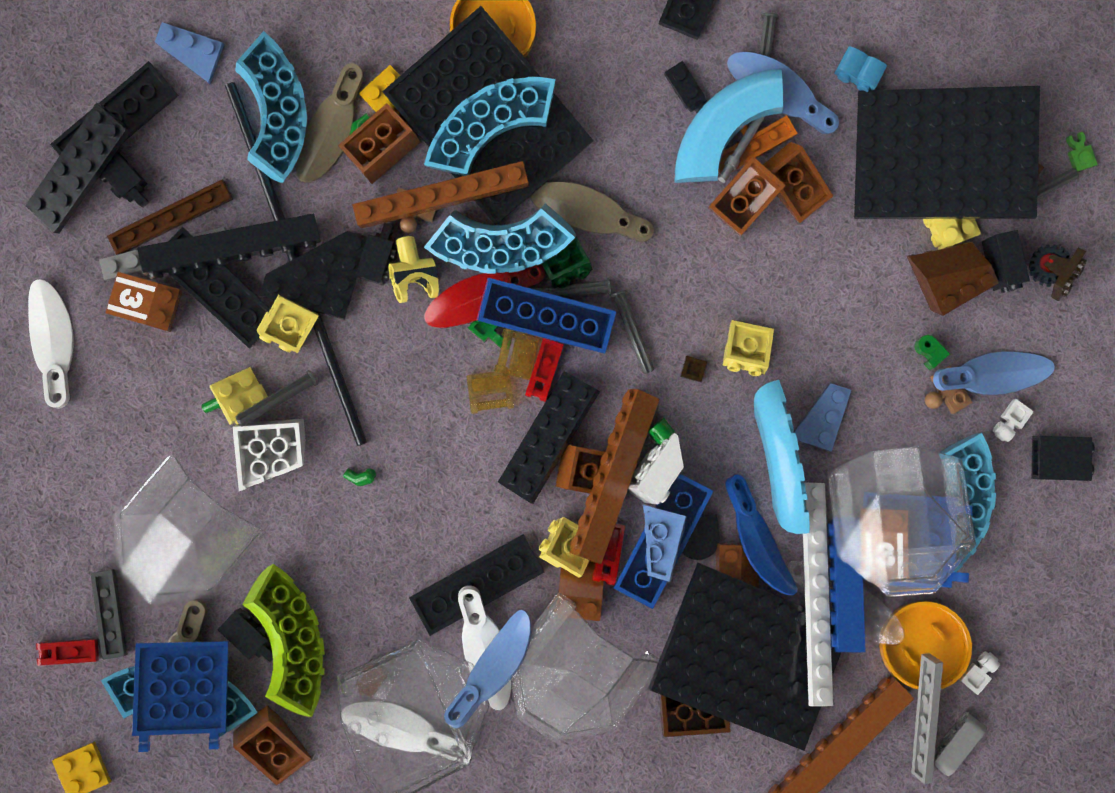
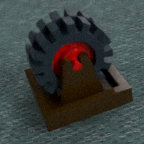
M1050 244L1045 245V248L1039 247L1038 251L1033 253L1029 264L1030 276H1033L1035 282L1038 280L1039 285L1043 286L1045 283L1047 287H1051V284H1054L1051 297L1059 301L1062 295L1066 297L1069 294L1075 278L1078 279L1082 274L1087 262L1084 259L1086 251L1078 247L1072 258H1069L1070 254L1068 251L1064 252L1065 248L1061 246L1058 249V245L1054 244L1053 247H1050Z

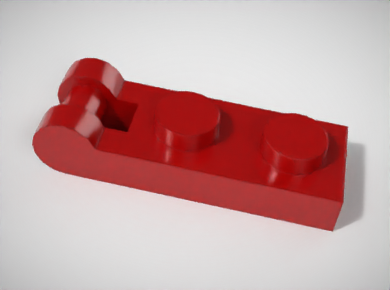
M543 338L525 396H535L540 398V401L546 402L564 344ZM536 381L544 383L543 390L535 388Z
M615 524L602 564L595 563L592 581L600 582L602 580L606 581L609 585H615L626 525ZM603 566L610 567L609 573L602 572Z
M98 638L36 643V650H39L38 666L96 662L99 660ZM50 649L52 652V657H48V650Z

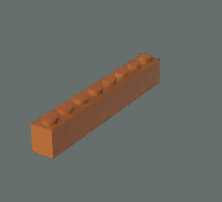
M523 161L355 203L352 206L357 226L363 229L529 187Z
M628 389L624 394L621 410L615 418V427L608 438L606 452L601 457V466L598 474L594 477L591 494L586 499V508L578 521V530L571 541L569 553L602 564L659 403V398L639 389Z
M892 676L883 678L878 683V688L873 693L866 694L862 699L863 703L858 708L851 709L846 715L847 718L842 723H837L831 729V734L826 739L822 738L815 745L816 749L811 754H805L800 759V765L795 769H790L784 775V780L779 785L775 784L772 786L768 793H819L914 700V697Z

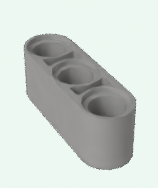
M969 712L962 714L936 747L934 766L946 776L952 775L986 732V726Z

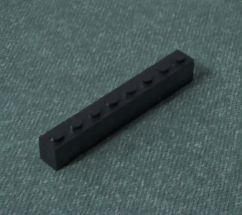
M313 213L137 247L142 274L146 277L149 276L150 279L163 277L164 273L182 274L186 272L185 269L194 268V270H202L208 268L209 264L214 263L217 266L229 264L230 260L248 261L252 259L251 256L260 255V257L272 256L275 251L282 250V253L295 251L296 247L304 246V249L317 246L316 243H321L316 218Z

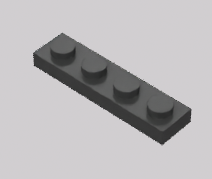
M115 569L90 573L102 659L124 657L127 655Z

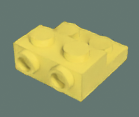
M923 219L925 226L930 228L932 233L931 241L934 247H938V250L959 244L981 234L975 219Z
M278 294L270 311L266 312L258 326L257 332L260 335L259 338L270 344L273 341L279 344V348L286 352L294 351L298 353L319 315Z
M732 320L722 365L727 366V369L733 372H738L740 369L749 371L748 373L752 376L765 374L769 368L774 329Z
M251 367L210 385L230 425L234 423L239 425L235 418L236 415L268 397L262 384H259Z
M565 517L557 519V521L553 520L548 528L550 532L548 539H544L539 546V550L542 551L539 557L557 568L562 567L575 576L581 577L589 560L569 553L571 541L577 533L578 525Z

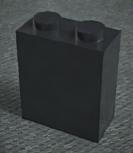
M1018 230L996 234L982 241L985 258L992 265L999 282L992 287L993 291L1000 289L1001 293L1023 288L1022 284L1030 281Z
M1032 436L1031 479L1092 481V476L1094 475L1092 454L1095 451L1092 437Z

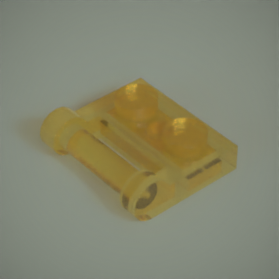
M503 329V342L494 371L530 380L539 338ZM513 338L515 339V343L508 368L506 367V363L511 346V341Z
M509 370L466 376L471 414H476L482 410L508 407V409L514 408ZM506 392V399L477 402L476 396Z

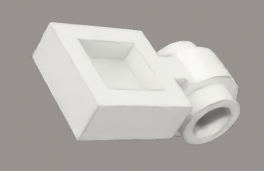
M1012 399L1001 415L1006 422L1000 421L993 428L995 436L1001 441L1009 442L1016 433L1013 430L1014 427L1022 429L1034 411L1019 400Z
M984 651L977 659L980 666L978 667L972 663L959 679L977 695L992 679L986 673L989 671L993 673L1000 666L998 658L991 652Z

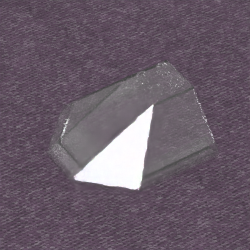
M919 446L876 450L827 472L837 556L852 566L856 572L869 582L880 588L888 597L936 593L976 545L963 462L960 458Z
M171 449L168 450L113 514L117 577L148 604L212 599L268 534L252 519L246 521L223 508L191 481L183 469L186 462Z
M559 592L531 628V637L526 655L519 669L510 679L518 720L553 742L615 731L650 685L659 662V658L649 651H646L641 659L633 658L598 635L575 610L576 603Z
M416 640L337 676L342 727L358 766L379 793H416L469 766L475 743H477L482 729L485 713L488 712L490 706L489 701L486 700L481 703L466 724L460 728H453L447 724L444 715L446 709L459 692L466 687L468 677L474 667L473 663L466 660L463 661L448 652L433 648L420 640Z

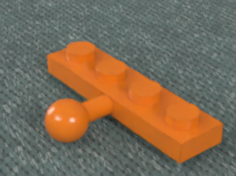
M787 115L754 134L740 157V163L736 170L746 165L752 157L758 158L798 134ZM747 125L740 130L743 136L748 129ZM739 143L723 152L718 170L720 174L725 167L724 163L728 156L733 154Z

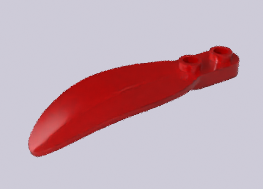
M539 264L517 272L482 273L466 278L446 289L431 302L425 312V321L429 326L437 328H447L474 322L478 317L487 278L511 283L512 278H517V285L530 288L539 284L544 279L545 270ZM533 269L537 270L538 276H532L530 271Z

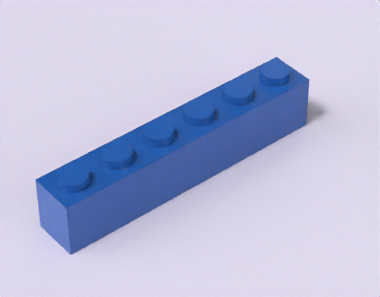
M833 518L827 524V536H830V545H828L827 553L828 558H831V567L828 568V579L832 580V589H829V602H832L830 625H833L831 647H834V652L863 653L866 650L861 518Z

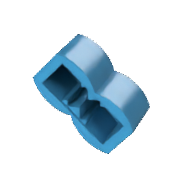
M849 46L834 74L838 76L837 78L840 81L854 83L857 85L858 90L868 92L869 90H875L887 65L874 57L868 56L859 49Z

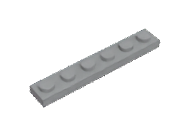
M221 227L214 230L194 234L193 236L225 231L226 228ZM137 250L99 259L105 281L116 279L118 272L128 275L142 272Z
M930 653L921 654L911 773L923 784L932 783L943 672V662Z

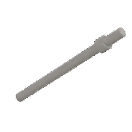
M765 117L752 121L733 154L729 155L725 161V167L718 177L719 181L725 183L731 172L736 170L740 163V157Z

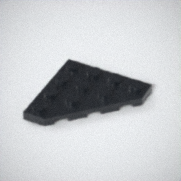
M346 231L265 275L260 296L276 300L279 294L311 311L345 320L357 280L355 275L367 236Z

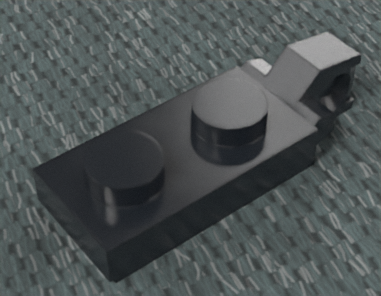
M681 61L664 72L665 77L685 108L690 112L695 110L698 113L707 103V100L684 62Z

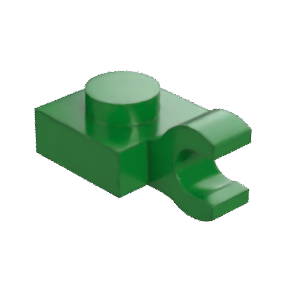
M476 320L468 327L484 343L488 338L500 348L506 343L505 339L495 332L499 326Z

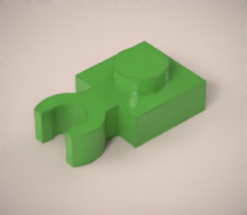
M1083 132L1077 134L1078 142L1073 140L1072 135L1066 138L1068 146L1073 149V151L1068 152L1072 168L1079 172L1098 165L1091 145H1084L1085 134Z

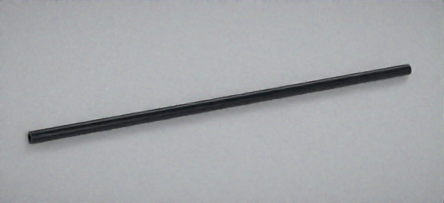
M235 82L226 84L225 88L248 151H250L256 142V138ZM254 166L274 221L285 219L270 177ZM296 248L295 251L286 253L289 261L299 257ZM315 312L319 316L313 328L358 447L366 444L367 441L319 312Z

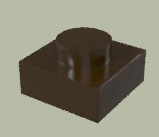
M686 356L680 377L701 383L707 361Z

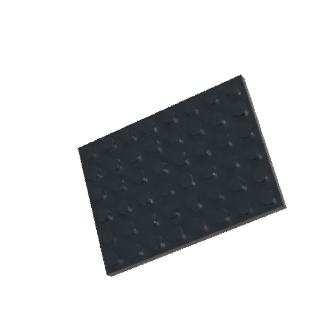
M480 6L382 92L428 147H430L441 124L466 98L468 99L484 87L507 81L508 79L540 76L484 8ZM553 93L546 127L521 126L501 133L482 149L470 174L523 161L529 187L474 201L494 225H497L594 140ZM451 173L455 178L462 177V175Z
M1040 86L858 91L854 219H1036Z
M697 562L648 689L805 751L821 706H809L806 608ZM830 625V634H833V625ZM831 647L832 676L841 652H834V647Z

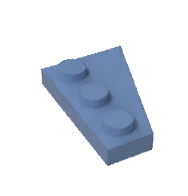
M162 22L155 43L207 83L211 84L224 44Z
M830 383L794 431L797 441L832 451L851 390Z
M643 505L648 576L670 582L687 516Z

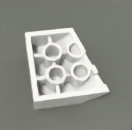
M304 419L250 422L242 427L237 424L233 426L239 491L304 465L306 441Z
M672 434L669 440L665 439L660 446L657 445L647 452L633 473L627 491L644 503H663L670 494L669 488L684 467L677 434Z

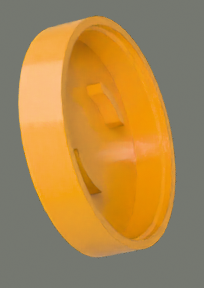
M457 0L450 16V32L477 8L482 6L524 58L529 54L535 41L536 19L533 8L528 0Z
M928 601L907 603L897 608L886 619L881 629L879 648L882 660L889 672L897 680L909 687L919 688L921 654L930 653L943 662L941 689L949 687L958 681L968 668L972 655L970 633L963 620L944 605Z

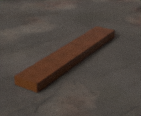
M222 179L108 235L107 238L116 255L126 253L233 200V197L225 181Z

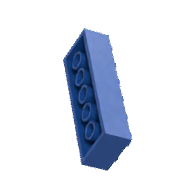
M487 278L477 321L605 354L616 311Z
M680 473L668 490L670 492L668 498L655 507L687 516L675 565L713 493V490ZM644 528L614 589L653 609L667 581L648 576L647 543Z

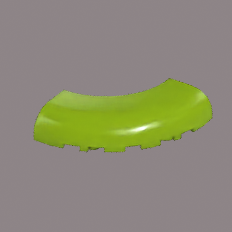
M272 564L259 575L242 604L261 622L269 637L272 648L273 671L265 697L296 714L312 717L321 694V680L325 668H323V655H325L323 637H320L317 616L306 601L304 592L297 588L293 583L294 580L286 572Z

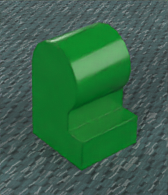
M931 335L918 338L914 344L915 351L927 358L924 365L929 370L934 369L950 355L939 341Z
M662 418L648 431V434L658 446L675 433L665 418Z

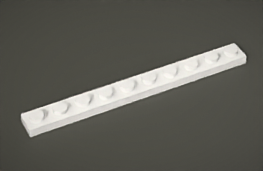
M805 482L808 500H805L806 510L809 511L810 533L803 534L809 706H833L825 483Z

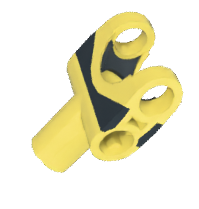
M406 236L397 239L396 246L400 262L390 263L388 270L391 285L398 302H407V290L410 283L421 284L430 298H436L439 293V284L433 258L419 259L414 237Z

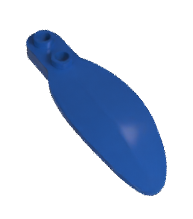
M741 475L729 477L726 480L725 486L736 512V523L740 541L749 563L756 573L772 588L786 595H795L798 591L795 581L780 554L766 522L756 510V504L746 480Z

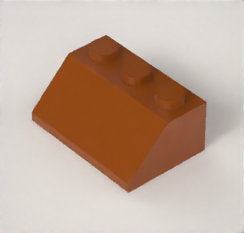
M386 103L338 146L367 180L373 184L416 147L420 141L413 130Z
M717 543L716 570L759 588V575L749 563L742 544Z

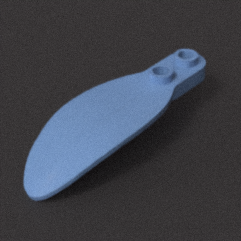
M739 52L728 58V69L736 80L766 70L782 69V113L791 117L801 118L822 134H830L838 128V116L818 102L807 84L783 63L768 56L752 52ZM809 106L814 108V113L809 112ZM827 118L831 120V126L826 124Z
M995 352L975 357L961 367L939 369L934 374L933 382L935 387L941 391L966 389L983 395L1006 394L1042 382L1053 373L1055 366L1048 358L1036 354Z
M517 611L507 621L476 662L468 677L466 687L459 692L445 711V721L451 727L460 728L464 726L479 705L499 692L519 669L526 655L531 637V621L526 611Z

